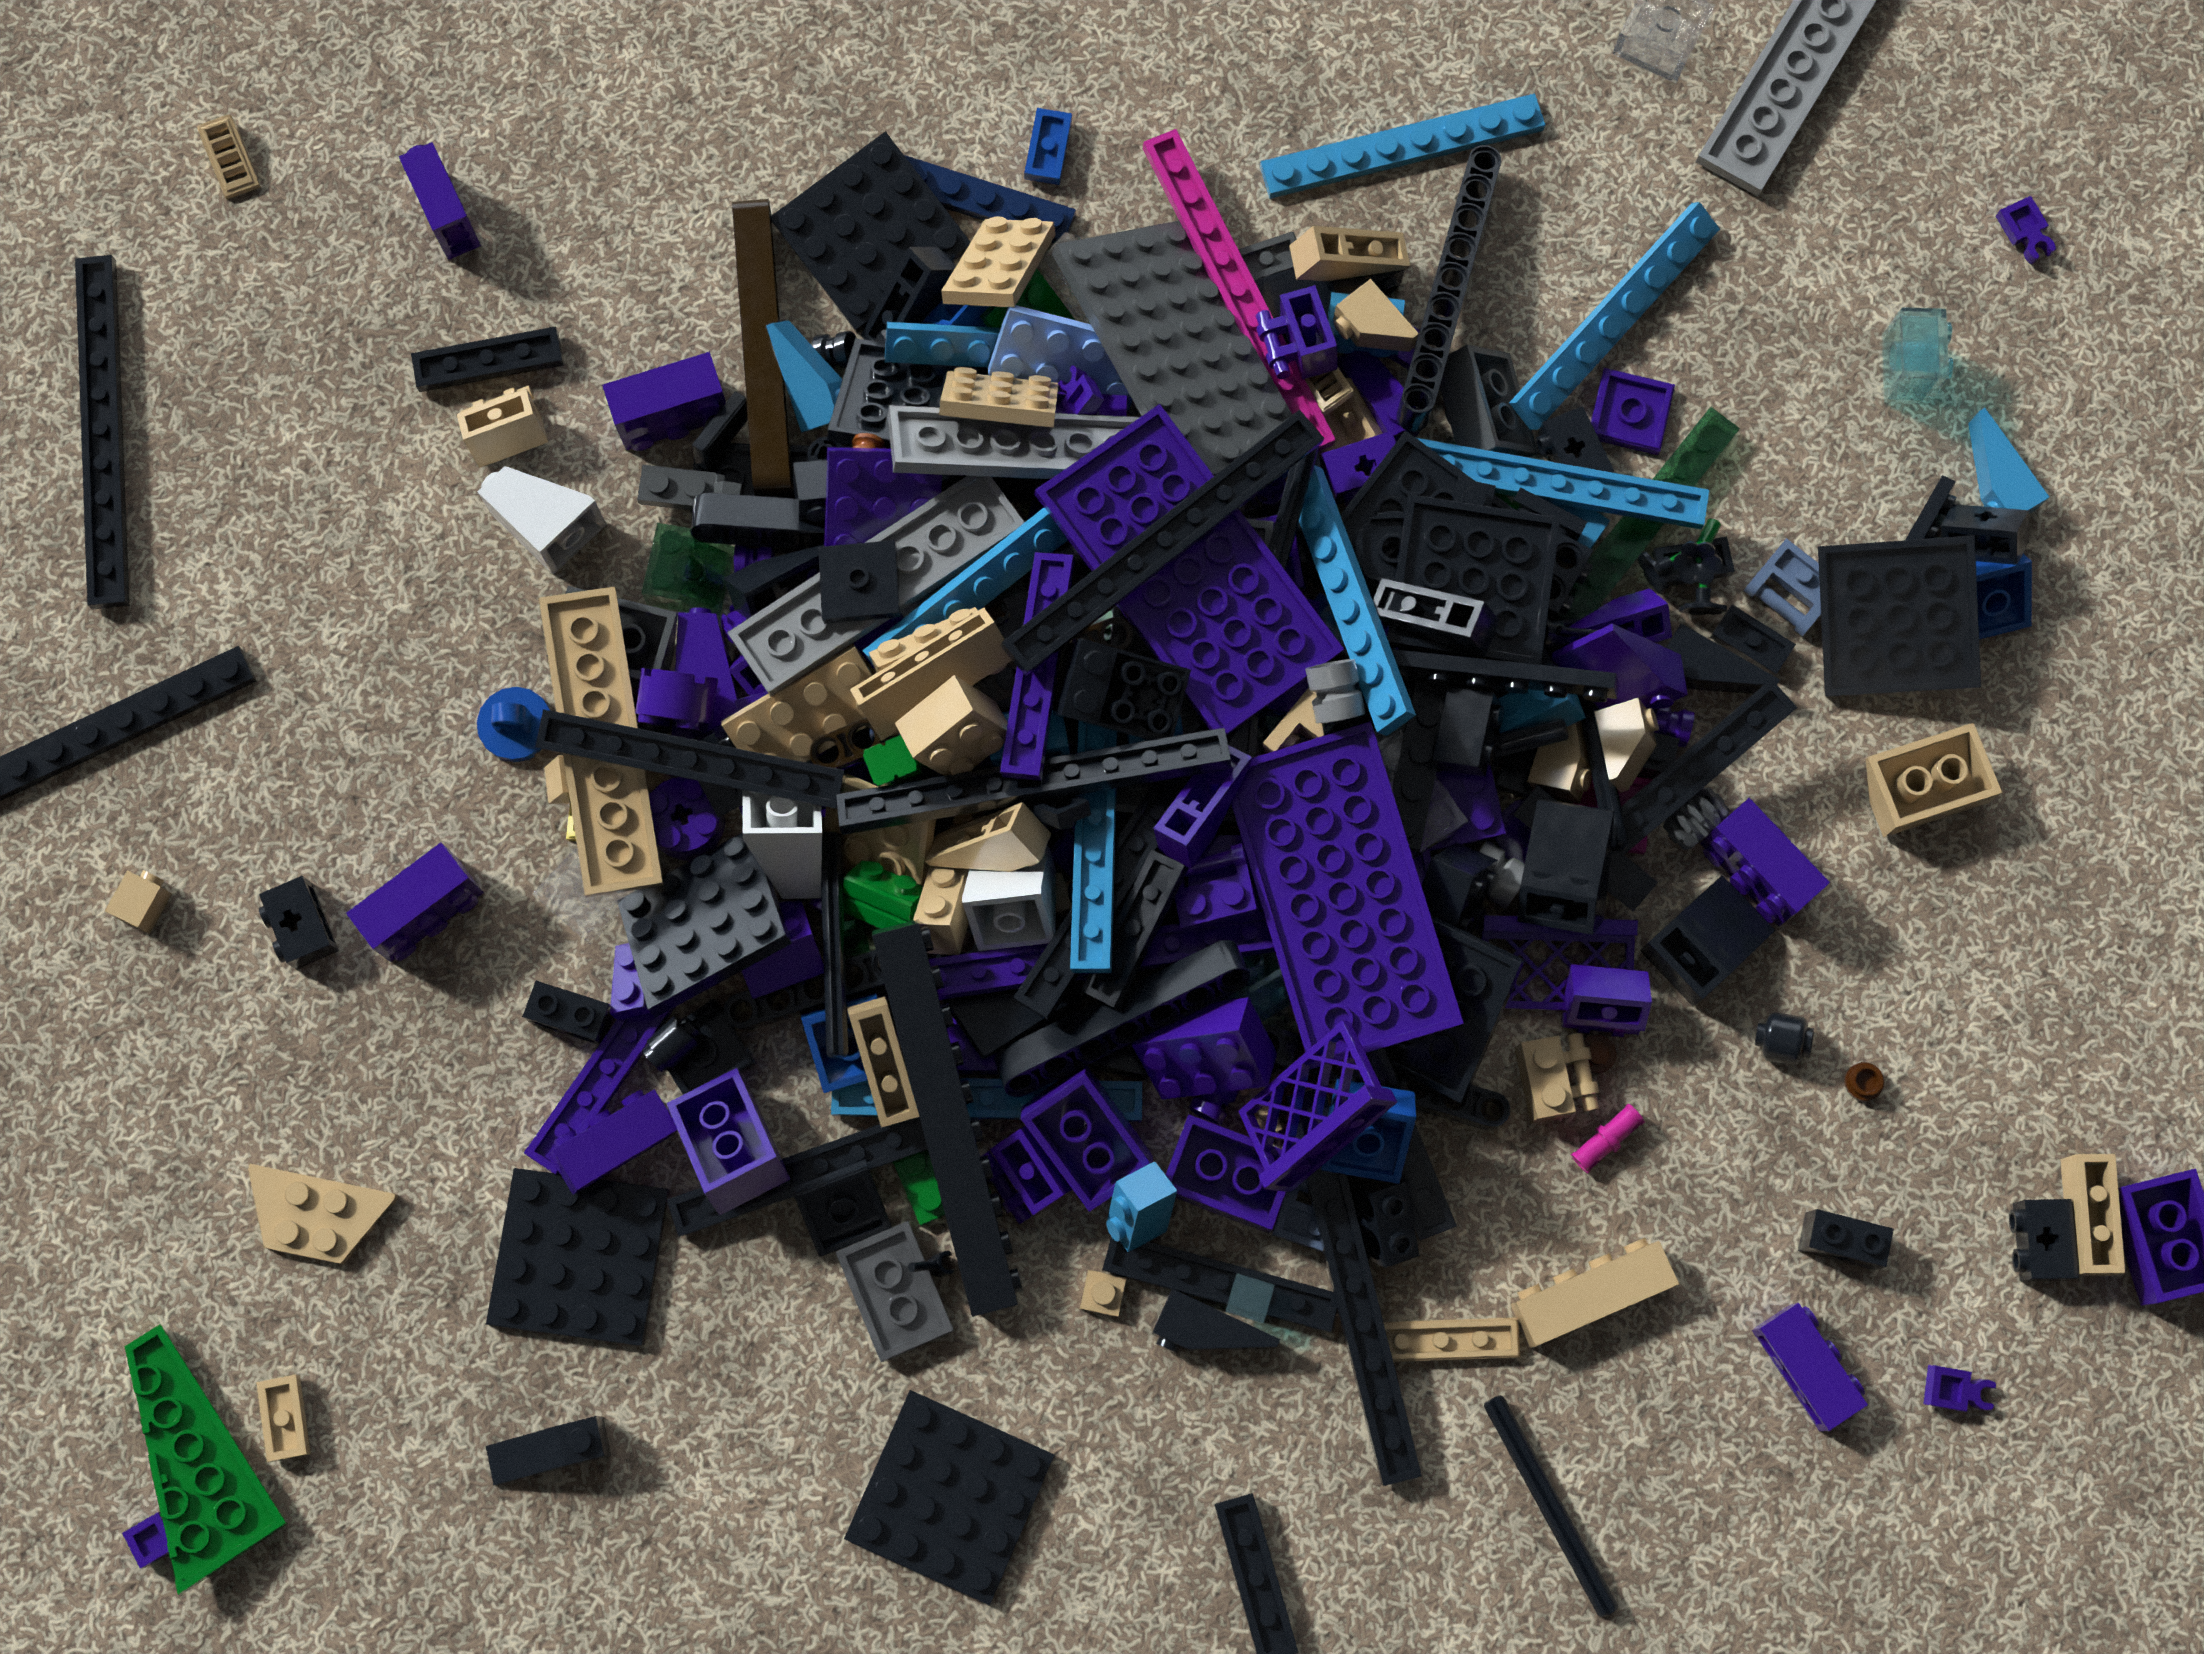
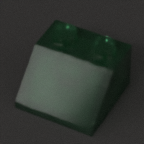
M657 523L641 592L647 605L689 613V609L694 607L708 608L721 619L727 592L724 578L731 573L735 547L728 544L700 542L692 537L690 533L691 528Z

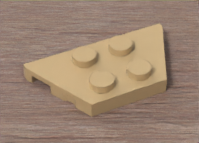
M249 1164L248 1168L264 1248L344 1265L356 1251V1246L377 1226L375 1225L377 1221L398 1199V1195L394 1193Z

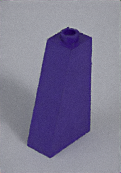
M694 607L689 609V613L678 612L675 672L695 674L694 676L698 678H705L706 676L718 679L712 725L707 727L708 732L721 725L722 720L737 712L734 700L740 699L735 677L729 671L731 667L728 657L729 652L720 619L716 613H712V610L708 608ZM672 720L671 735L694 739L706 733L676 727V720Z

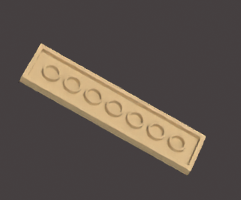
M615 586L540 597L539 604L556 712L638 728ZM563 753L585 897L662 886L663 880L645 770Z

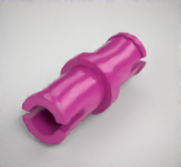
M1627 1104L1605 1126L1600 1124L1594 1129L1596 1134L1571 1154L1572 1159L1588 1174L1611 1151L1616 1153L1621 1148L1620 1143L1640 1125L1645 1123L1643 1117L1633 1106Z

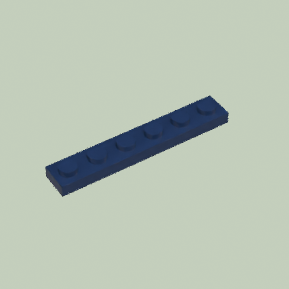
M904 155L945 209L983 221L992 217H1004L1007 220L1037 218L1041 221L1054 222L1055 236L1052 243L1060 244L1067 241L1076 216V209Z

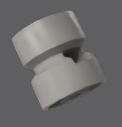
M1355 659L1339 660L1305 669L1309 690L1317 695L1312 701L1316 723L1334 722L1365 714L1362 693L1354 687L1359 681Z
M1487 840L1479 852L1498 860L1494 871L1498 873V880L1490 895L1487 894V898L1503 909H1506L1520 889L1525 864L1516 858L1506 859L1505 851Z

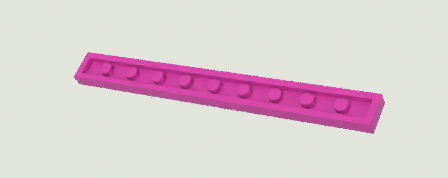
M1177 129L1144 141L1142 149L1184 228L1195 253L1202 259L1205 271L1211 281L1218 287V293L1225 306L1234 315L1235 323L1239 330L1251 341L1291 413L1294 414L1300 409L1325 438L1322 444L1319 445L1318 451L1333 446L1336 439L1305 379L1302 380L1296 361L1288 363L1291 375L1285 379H1278L1274 369H1271L1266 359L1268 351L1265 342L1259 339L1256 330L1258 322L1255 316L1259 311H1269ZM1280 334L1278 338L1281 346L1287 345L1282 334Z

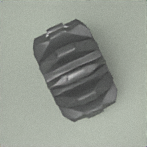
M1710 787L1702 788L1665 820L1663 828L1668 832V836L1675 844L1677 843L1683 850H1688L1729 816L1730 810L1718 793L1716 794Z

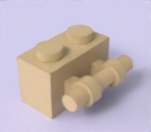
M529 385L518 390L514 387L504 390V395L486 402L484 399L472 402V407L461 410L457 414L463 441L479 468L548 443L542 416L533 402L535 398Z
M1582 1033L1567 1036L1570 1051L1566 1052L1562 1050L1559 1035L1521 1042L1515 1048L1531 1124L1571 1116L1576 1112L1573 1100L1576 1098H1581L1584 1112L1599 1109L1596 1094L1600 1092L1597 1081L1592 1079L1588 1061L1592 1059L1589 1047H1585ZM1574 1064L1578 1085L1570 1086L1566 1065Z

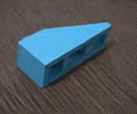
M789 320L766 325L801 432L829 425L843 379Z
M1983 408L1968 423L1981 502L1984 504V507L2029 510L2030 514L2037 510L2049 498V495L1986 408Z

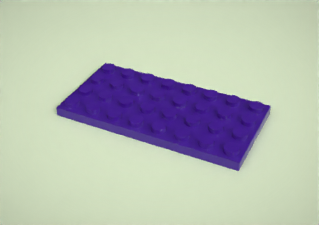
M1159 404L1035 490V496L1090 570L1093 571L1209 481L1214 475ZM1239 509L1117 604L1157 660L1191 669L1184 696L1209 730L1225 728L1226 735L1307 678L1306 668L1328 663L1344 651V648Z
M1371 721L1252 758V763L1231 804L1305 1052L1342 1020L1351 1022L1365 1053L1463 1025V1019ZM1343 1037L1336 1043L1334 1060H1344L1347 1045ZM1316 1060L1310 1065V1069L1320 1067L1321 1061Z

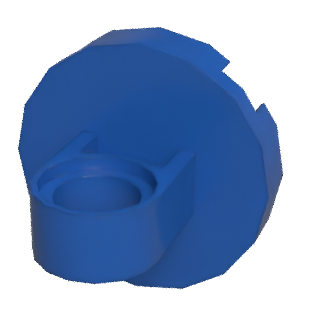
M521 687L501 689L489 696L480 708L477 718L478 736L485 748L500 760L513 763L530 760L535 757L536 753L542 750L535 746L543 709H550L544 699L530 689Z

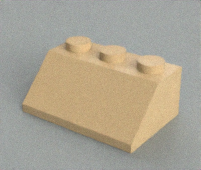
M1974 722L1866 758L1869 803L1883 838L1987 804L2002 793Z

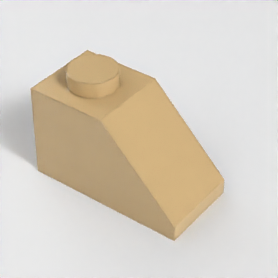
M1371 279L1338 303L1335 308L1333 319L1336 330L1344 339L1350 338L1356 346L1407 352L1415 348L1419 333Z
M1639 698L1594 711L1608 777L1620 793L1628 791L1657 745L1654 731L1659 730L1656 715L1653 709H1647Z

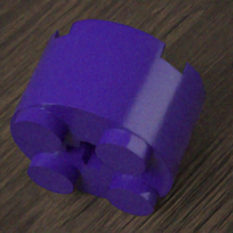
M641 668L635 714L639 715L638 722L670 727L671 720H676V727L707 732L708 725H712L718 679L706 676L705 678H698L694 676L695 674Z
M683 777L672 778L664 781L649 793L656 843L662 852L679 860L691 861L718 845L725 829V815L717 816L697 780ZM687 813L689 815V823L682 825L680 822L681 815Z

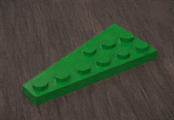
M159 1324L124 1347L134 1393L138 1402L141 1416L140 1421L147 1444L148 1458L160 1515L164 1523L168 1552L175 1574L177 1594L181 1596L286 1526L287 1522L167 1332Z

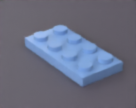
M1017 305L1007 308L988 366V375L992 376V372L1003 371L1014 374V378L1029 380V376L1040 375L1051 378V382L1059 383L1062 380L1069 383L1072 377L1070 367L1073 365L1085 371L1088 377L1095 380L1101 394L1127 395V410L1130 409L1132 398L1091 324Z

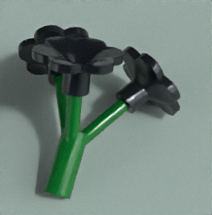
M1708 519L1697 541L1684 543L1681 552L1671 558L1666 556L1656 562L1646 551L1638 557V563L1643 569L1646 580L1650 585L1654 586L1659 594L1664 593L1665 589L1668 588L1664 575L1673 570L1674 567L1681 572L1680 577L1683 582L1687 584L1699 582V588H1696V601L1680 606V613L1719 615L1727 611L1726 605L1711 601V588H1707L1708 584L1713 581L1714 574L1720 571L1722 567V559L1715 554V547L1712 545L1721 527V523L1716 519Z

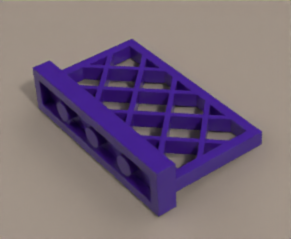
M1485 915L1479 927L1480 939L1488 943L1489 939H1504L1515 950L1512 954L1515 956L1519 955L1533 969V972L1519 985L1515 983L1514 990L1511 992L1505 1008L1566 1010L1565 996L1560 990L1567 985L1568 976L1555 986L1542 970L1555 957H1558L1570 969L1571 963L1561 952L1572 941L1581 942L1591 953L1580 965L1587 966L1596 958L1605 968L1612 967L1599 953L1610 943H1625V959L1616 969L1634 970L1635 936L1638 934V920L1604 919L1593 935L1517 922L1518 916ZM1512 939L1526 941L1520 947H1518L1512 941ZM1534 940H1542L1553 951L1538 967L1523 952ZM1551 941L1565 942H1563L1558 948H1556ZM1589 942L1603 943L1598 948L1594 949ZM1536 975L1552 990L1542 1001H1532L1522 990ZM1518 993L1525 1001L1510 1000ZM1557 995L1563 1002L1549 1001Z
M1342 1020L1275 1078L1268 1087H1265L1238 1111L1263 1165L1264 1171L1259 1175L1264 1189L1293 1191L1397 1103V1100L1391 1089L1381 1087L1351 1022ZM1342 1037L1347 1045L1344 1062L1333 1059L1336 1043ZM1318 1060L1321 1061L1317 1084L1309 1083L1307 1079L1310 1065ZM1332 1064L1343 1066L1338 1089L1328 1087ZM1353 1069L1359 1070L1365 1082V1085L1355 1094L1349 1092ZM1289 1083L1295 1084L1291 1107L1281 1105L1284 1088ZM1306 1087L1316 1089L1312 1112L1301 1110ZM1327 1092L1337 1094L1334 1112L1329 1116L1322 1115ZM1263 1106H1268L1269 1110L1265 1129H1262L1254 1114ZM1280 1110L1290 1112L1285 1134L1276 1132ZM1300 1115L1310 1117L1307 1135L1302 1139L1296 1137ZM1274 1137L1284 1139L1281 1157L1276 1161L1271 1153Z

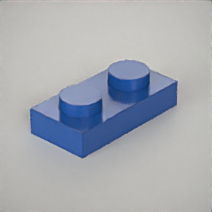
M1037 108L1024 171L1025 180L1060 185L1072 125V113Z

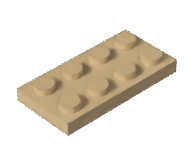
M992 217L985 219L941 290L943 304L1015 307L1055 236L1054 222L1041 221L1037 218L1007 220L1004 217Z
M853 643L770 697L767 694L722 720V727L737 749L807 762L811 759L809 752L815 739L866 718L850 689L873 676ZM866 726L859 728L856 732L860 731ZM831 741L824 742L819 748V754L836 744Z

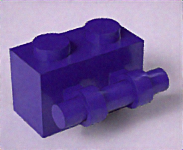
M1315 285L1280 295V317L1272 319L1268 310H1262L1256 314L1255 317L1258 322L1256 330L1259 339L1265 342L1268 351L1266 354L1268 365L1271 369H1274L1278 379H1285L1291 375L1288 363L1291 361H1296L1302 380L1337 370V344ZM1286 333L1289 344L1281 346L1278 337L1280 334Z
M1571 964L1565 989L1566 1013L1563 1012L1561 1027L1576 1029L1577 1033L1589 1034L1590 1030L1610 1032L1611 1036L1624 1037V1034L1639 1035L1640 1031H1645L1652 1005L1648 972Z
M1026 1126L990 1149L991 1152L988 1151L982 1155H988L994 1177L988 1179L987 1183L990 1184L992 1182L1004 1201L1001 1205L1006 1213L1011 1212L1019 1225L1072 1190Z

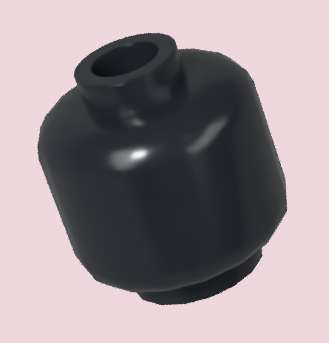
M1776 1012L1771 1013L1767 1018L1766 1024L1758 1023L1755 1046L1762 1047V1055L1767 1061L1799 1065L1804 1057L1810 1058L1814 1028L1808 1027V1021L1804 1017Z

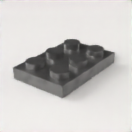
M909 1221L836 1252L881 1363L954 1331L930 1271L910 1272L908 1269V1265L911 1262L925 1261Z

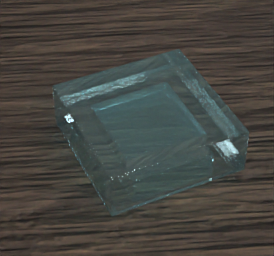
M1237 1273L1225 1312L1263 1324L1275 1285Z

